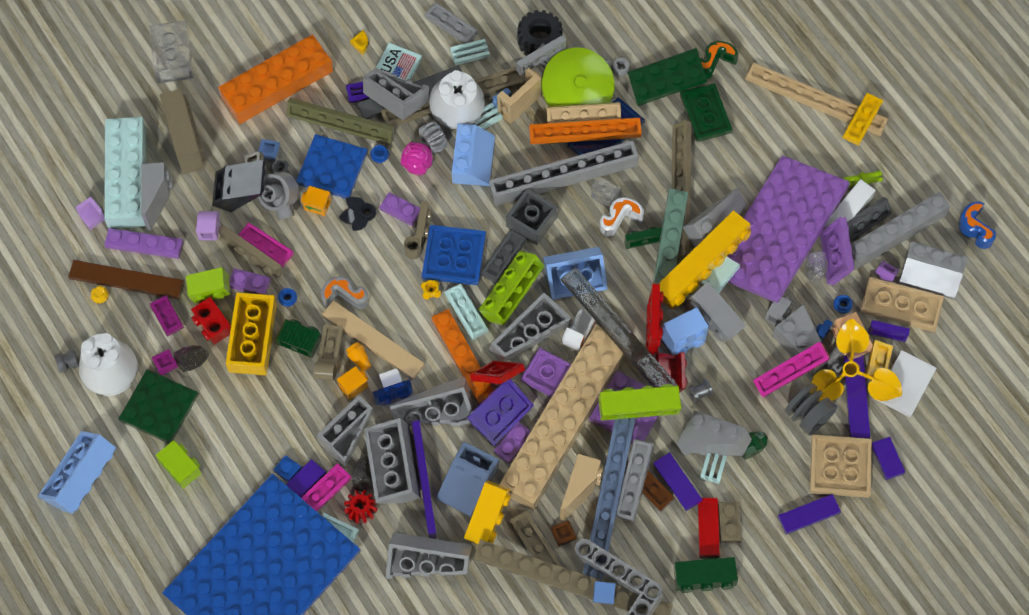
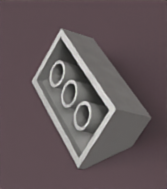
M398 418L364 428L376 503H405L420 499L421 494L409 424Z

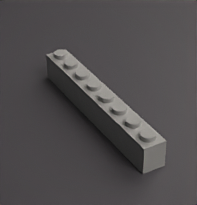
M629 141L489 180L490 192L494 204L497 206L518 200L526 189L535 194H540L638 166L639 156L634 142Z

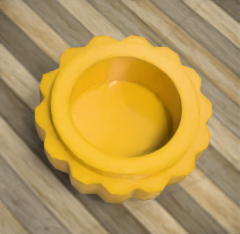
M97 286L91 290V299L96 304L104 303L109 297V292L105 287Z

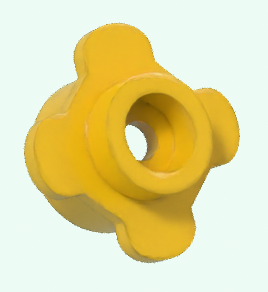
M429 280L421 284V289H423L422 296L425 300L441 296L437 280Z

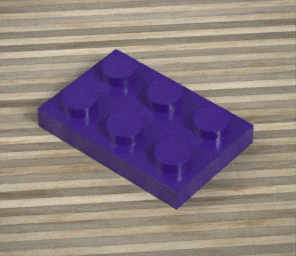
M509 379L499 384L466 418L491 446H495L532 409L534 404Z

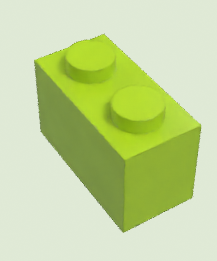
M222 267L186 275L188 297L194 303L199 304L209 297L212 299H222L224 296L231 295L229 275Z
M173 440L155 456L165 470L184 489L201 475L199 470L201 465L194 457L189 458L187 455L188 450L182 443L178 445Z

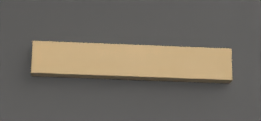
M334 300L322 313L324 319L335 326H343L344 333L397 368L410 379L414 380L425 366V363Z

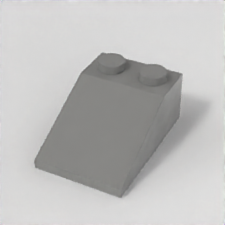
M164 162L141 164V215L148 231H152L170 197V189H173V179L170 178V171L166 169Z

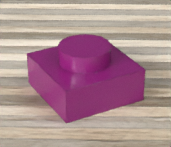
M169 349L151 357L161 376L178 368Z

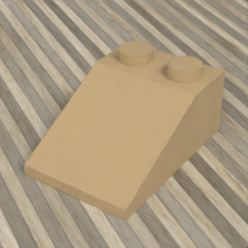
M581 454L577 455L560 508V521L564 522L594 492L596 485L600 486L603 476L601 460Z

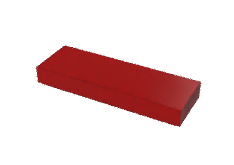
M702 498L703 501L697 504L699 557L719 558L718 498Z

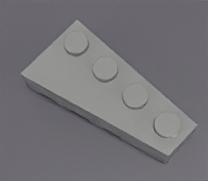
M543 293L491 343L489 352L499 361L507 362L569 326L572 318L547 294Z

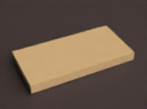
M869 276L860 313L935 333L944 296Z

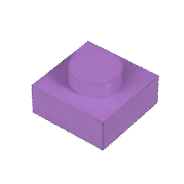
M882 261L875 273L879 274V277L883 280H890L892 282L897 276L899 269Z

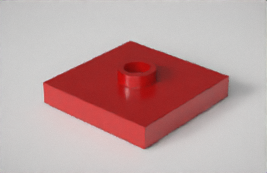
M492 361L471 373L470 379L476 382L502 384L525 371V367L522 363Z

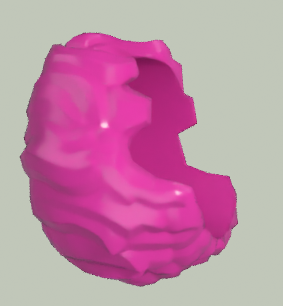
M409 142L402 151L400 161L401 165L409 173L421 176L425 175L427 169L432 166L433 157L431 149L426 144Z

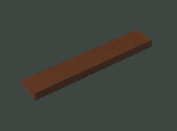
M73 260L68 276L70 280L162 297L167 295L168 298L179 300L184 286V280L78 260Z

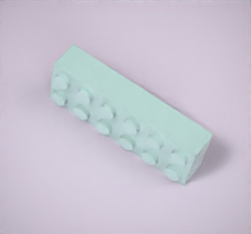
M143 117L105 119V222L108 229L146 227L141 215V164H146V126Z

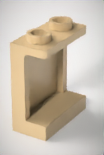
M527 68L525 70V84L511 97L503 91L497 95L498 113H501L503 118L510 124L541 97V76L539 73Z

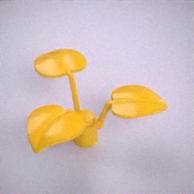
M849 319L839 330L836 339L837 348L841 353L851 352L849 362L844 364L843 373L838 378L836 373L829 369L820 370L814 375L811 383L817 386L816 391L821 390L823 392L819 401L827 397L831 401L839 398L844 391V386L839 381L845 376L855 377L857 375L872 380L868 384V391L874 399L888 401L901 397V382L891 370L879 368L875 371L874 377L860 371L859 364L854 362V352L862 353L867 349L869 335L854 319Z

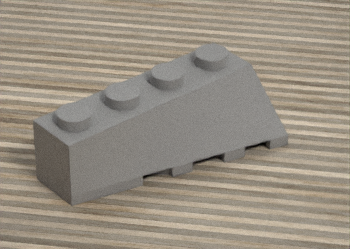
M393 532L389 542L385 579H392L393 576L409 578L411 575L427 577L431 574H440L441 576L467 574L471 561L472 545Z

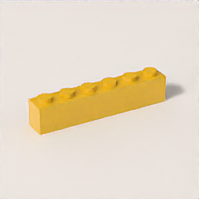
M733 210L659 283L660 291H663V303L672 310L676 306H680L689 293L696 291L703 279H708L712 271L716 267H720L729 254H733L737 250L738 245L750 237V223Z

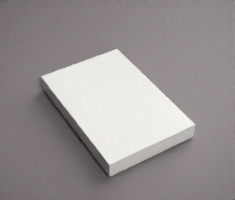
M901 350L891 371L896 374L901 382L902 396L879 402L911 417L937 368Z

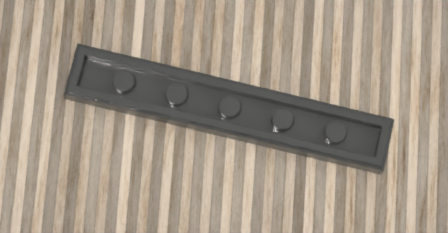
M458 65L413 83L423 86V84L428 85L430 95L435 84L443 77L455 70L460 72L462 70ZM371 98L358 103V108L365 119L382 115L381 110L386 109Z

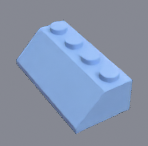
M81 431L37 497L63 512L73 514L80 507L83 497L91 490V485L95 479L101 475L102 468L106 462L113 457L116 447L99 434Z

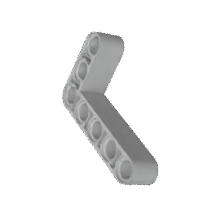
M581 539L576 543L575 550L582 561L638 595L627 615H653L663 599V590L659 583L588 539ZM588 546L590 551L587 554L580 553L582 547ZM600 557L607 558V562L603 565L598 564L597 560ZM618 567L625 569L622 575H615L614 570ZM634 578L642 580L639 586L631 585V581ZM651 589H657L659 594L656 597H650L648 592ZM640 606H646L648 611L645 614H639L637 609Z

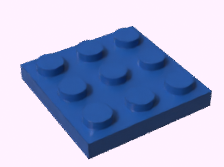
M315 134L296 182L303 187L308 188L312 186L329 191L334 196L345 199L349 198L355 187L368 150Z
M430 225L422 279L478 286L486 231Z

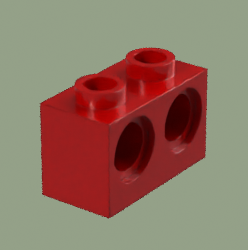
M211 297L191 309L193 314L191 319L197 327L201 326L203 329L201 333L206 341L210 340L215 345L230 335L231 325ZM203 313H210L207 317H201ZM214 327H220L216 332L211 331Z

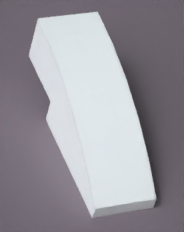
M860 180L832 214L824 229L839 217H845L848 222L861 213L862 209L874 197L876 190Z

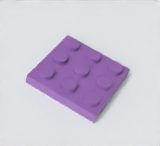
M616 371L607 389L622 391L623 388L633 387L635 390L642 389L646 385ZM598 402L589 418V422L612 433L615 420L601 421ZM659 416L635 418L631 443L633 444L634 439L645 441Z

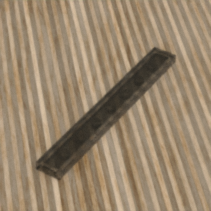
M576 267L561 278V282L653 388H660L665 384L677 386V383Z

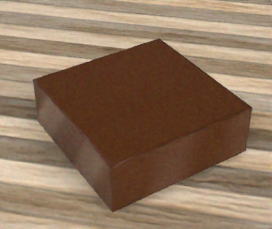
M569 520L550 527L558 547L577 540Z

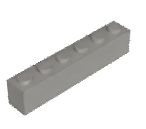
M938 192L852 243L851 251L854 270H857L947 216L951 205Z

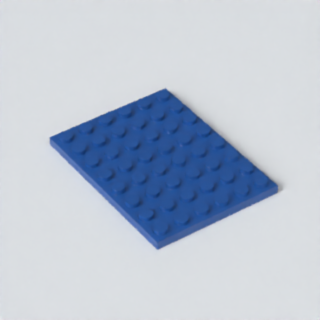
M271 474L162 594L186 615H304L360 553L361 549L274 474Z

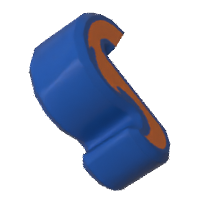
M980 201L972 202L964 208L958 221L959 229L967 237L977 238L975 245L979 248H990L996 238V231L976 218L982 211L985 203Z

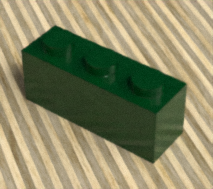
M735 557L674 562L676 591H681V593H690L695 589L711 591L713 588L719 587L722 590H729L737 585L738 576Z

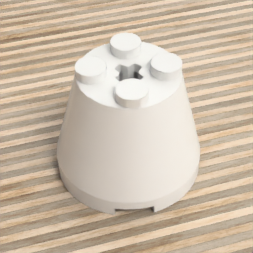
M455 70L447 74L435 84L430 93L429 105L431 114L440 125L448 129H457L458 124L474 125L484 111L485 99L482 89L470 75Z
M108 333L96 334L82 343L79 375L88 390L103 396H114L124 392L131 386L138 372V361L128 345Z

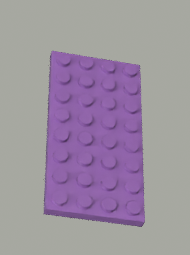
M782 155L744 216V219L751 225L750 237L746 241H742L733 254L727 256L740 264V268L728 283L778 303L848 189L849 181Z

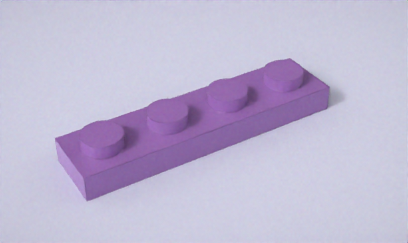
M109 228L104 246L108 249L179 259L183 240Z

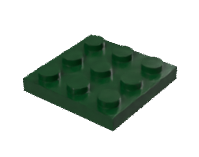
M146 369L118 419L126 425L169 444L176 437L199 394L195 390Z

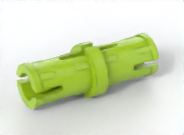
M881 170L869 173L860 172L859 175L843 177L844 180L849 181L848 188L855 187L860 180L867 184L883 181V177H880L882 176Z

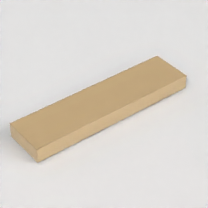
M620 102L546 107L547 123L621 119Z

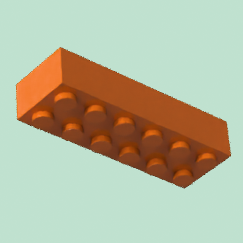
M312 34L219 86L220 96L240 125L332 73V60Z

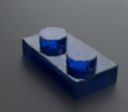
M410 379L373 391L376 405H386L394 399H404L413 393Z

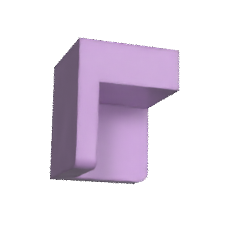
M92 197L76 206L79 217L90 230L105 220L101 208Z

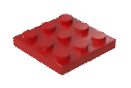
M652 284L647 303L645 360H653L654 354H658V346H660V339H662V327L660 326L663 319V309H661L663 291H660V284Z

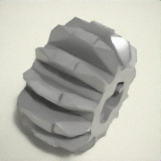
M436 122L426 123L419 128L420 140L431 149L432 154L439 153L447 147L446 136Z

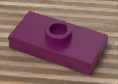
M167 295L149 303L167 337L184 328Z

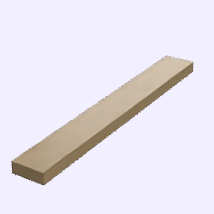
M754 62L745 78L749 82L849 124L859 107ZM876 114L868 131L881 136L888 118Z

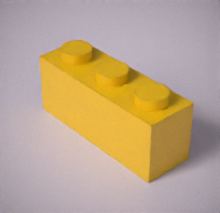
M489 480L484 483L464 539L479 544L480 540L494 543L497 537L495 529L503 521L504 514L502 511L504 506L507 507L510 502L511 495H509L511 489Z

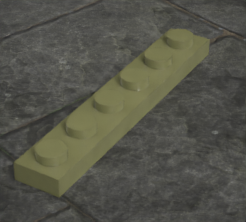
M289 98L287 101L286 116L388 145H391L393 142L394 126Z

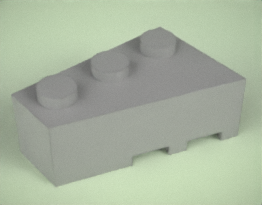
M375 68L363 77V93L402 120H405L429 102L428 85L423 84V86L414 84L413 80L407 79L405 81L399 79L397 75Z
M804 304L779 323L773 332V337L792 357L821 342ZM827 362L807 373L813 377L826 366Z
M358 395L317 434V442L344 468H346L364 433V428L367 427L373 416V408Z

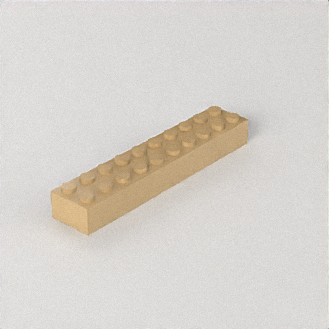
M598 325L594 326L499 484L511 489L509 495H511L512 500L532 511L535 510L595 409L600 392L608 387L627 355L630 342Z

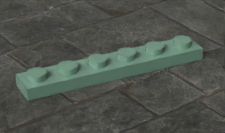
M671 188L668 190L653 284H659L676 267L688 192Z

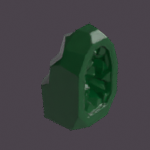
M764 432L749 433L752 440L742 456L745 460L764 450L768 440Z

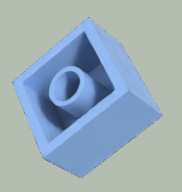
M695 308L664 323L661 340L669 354L677 355L680 352L686 354L689 349L693 347L698 348L705 343L709 326L698 308Z

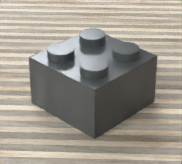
M526 189L507 214L506 227L538 245L558 218V207Z

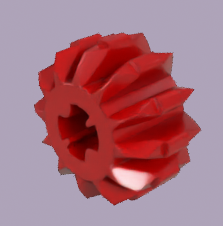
M355 490V496L349 494V501L344 502V506L347 507L344 509L345 514H349L348 519L350 521L355 519L356 524H359L360 519H363V522L366 524L367 517L373 519L374 515L372 513H377L378 511L375 507L377 503L373 499V494L370 493L366 496V490H363L361 494ZM362 504L364 508L359 509L358 505Z

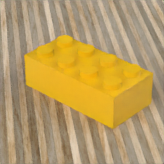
M236 293L226 357V367L229 373L267 376L277 309L275 295Z

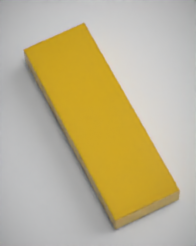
M866 93L842 138L859 146L879 111L883 100Z

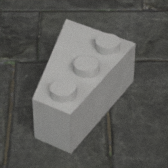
M709 282L699 286L682 303L689 311L698 308L709 326L708 329L723 343L731 340L746 326Z
M694 411L678 439L677 445L683 455H689L690 453H700L701 455L718 453V455L743 456L752 439L745 427Z

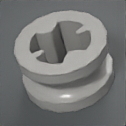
M617 58L613 62V72L617 76H625L629 71V62L625 58ZM618 65H624V69H618Z

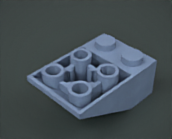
M463 442L436 499L471 517L484 483L488 480L492 481L499 468V459Z

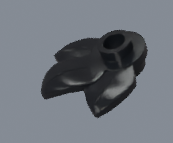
M349 197L346 198L349 209L344 211L339 216V219L346 224H352L353 231H359L366 227L368 221L375 218L376 208L370 203H365L362 198ZM369 211L370 214L365 215L364 212Z

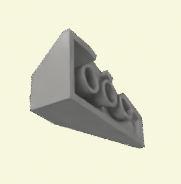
M738 188L683 226L694 248L733 210L740 215L747 203Z
M466 377L443 383L389 406L393 418H401L407 424H412L413 421L419 420L420 423H432V425L451 424L450 426H460L470 423L466 417L474 410L472 395Z

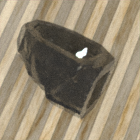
M200 345L183 347L173 354L182 372L200 367L209 355L208 350Z
M368 456L358 459L354 466L352 474L353 489L358 491H368L373 488Z

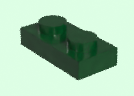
M650 227L645 231L629 232L625 235V248L631 249L660 242L662 227Z

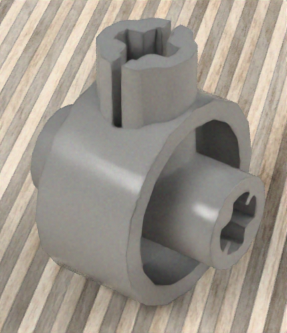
M283 171L265 175L263 182L264 191L258 197L261 205L268 210L276 211L278 220L294 216L292 205L297 200L299 193L298 184L289 173Z

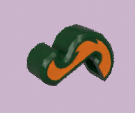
M717 40L711 42L706 47L704 60L703 58L700 59L707 79L712 77L719 58L725 62L737 64L738 51L735 46L728 42Z

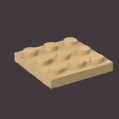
M812 434L810 493L870 498L872 439Z

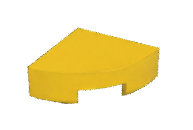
M364 30L350 40V44L362 55L368 48V38Z

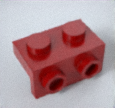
M680 352L677 355L656 354V388H660L665 384H672L673 386H679V393L682 392L687 386V378L685 377L687 361L685 353Z

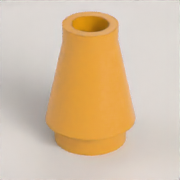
M357 342L347 348V357L361 370L366 371L372 367L363 345Z

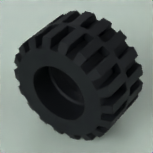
M534 10V13H527V17H522V21H519L517 28V43L520 51H524V55L527 56L536 51L542 43L546 45L562 36V23L557 16L553 17V13H546V10H542V12ZM541 31L547 33L549 36L543 39H537L531 35L535 32Z

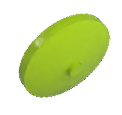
M569 48L557 53L545 66L541 77V91L549 107L610 103L614 93V77L608 63L596 52L586 48Z

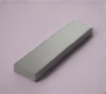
M634 439L615 517L635 522L654 448L653 443Z

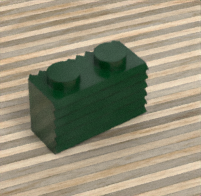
M285 319L276 337V342L279 346L313 358L322 337L319 330L313 326L305 327L295 319Z

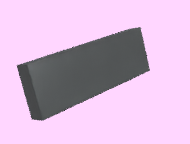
M882 197L847 222L850 242L892 214L887 198Z
M511 229L481 271V276L497 284L505 270L527 242V238Z

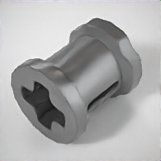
M706 379L695 387H688L689 395L694 403L699 402V399L705 396L713 395L712 387Z

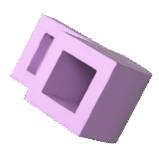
M219 211L198 212L196 233L199 240H218V231L221 226Z

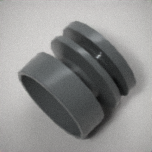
M814 383L800 390L792 398L784 411L788 416L793 414L791 418L793 421L803 417L799 427L809 436L818 431L838 408L828 397L819 401L823 392L821 390L816 391L817 386Z

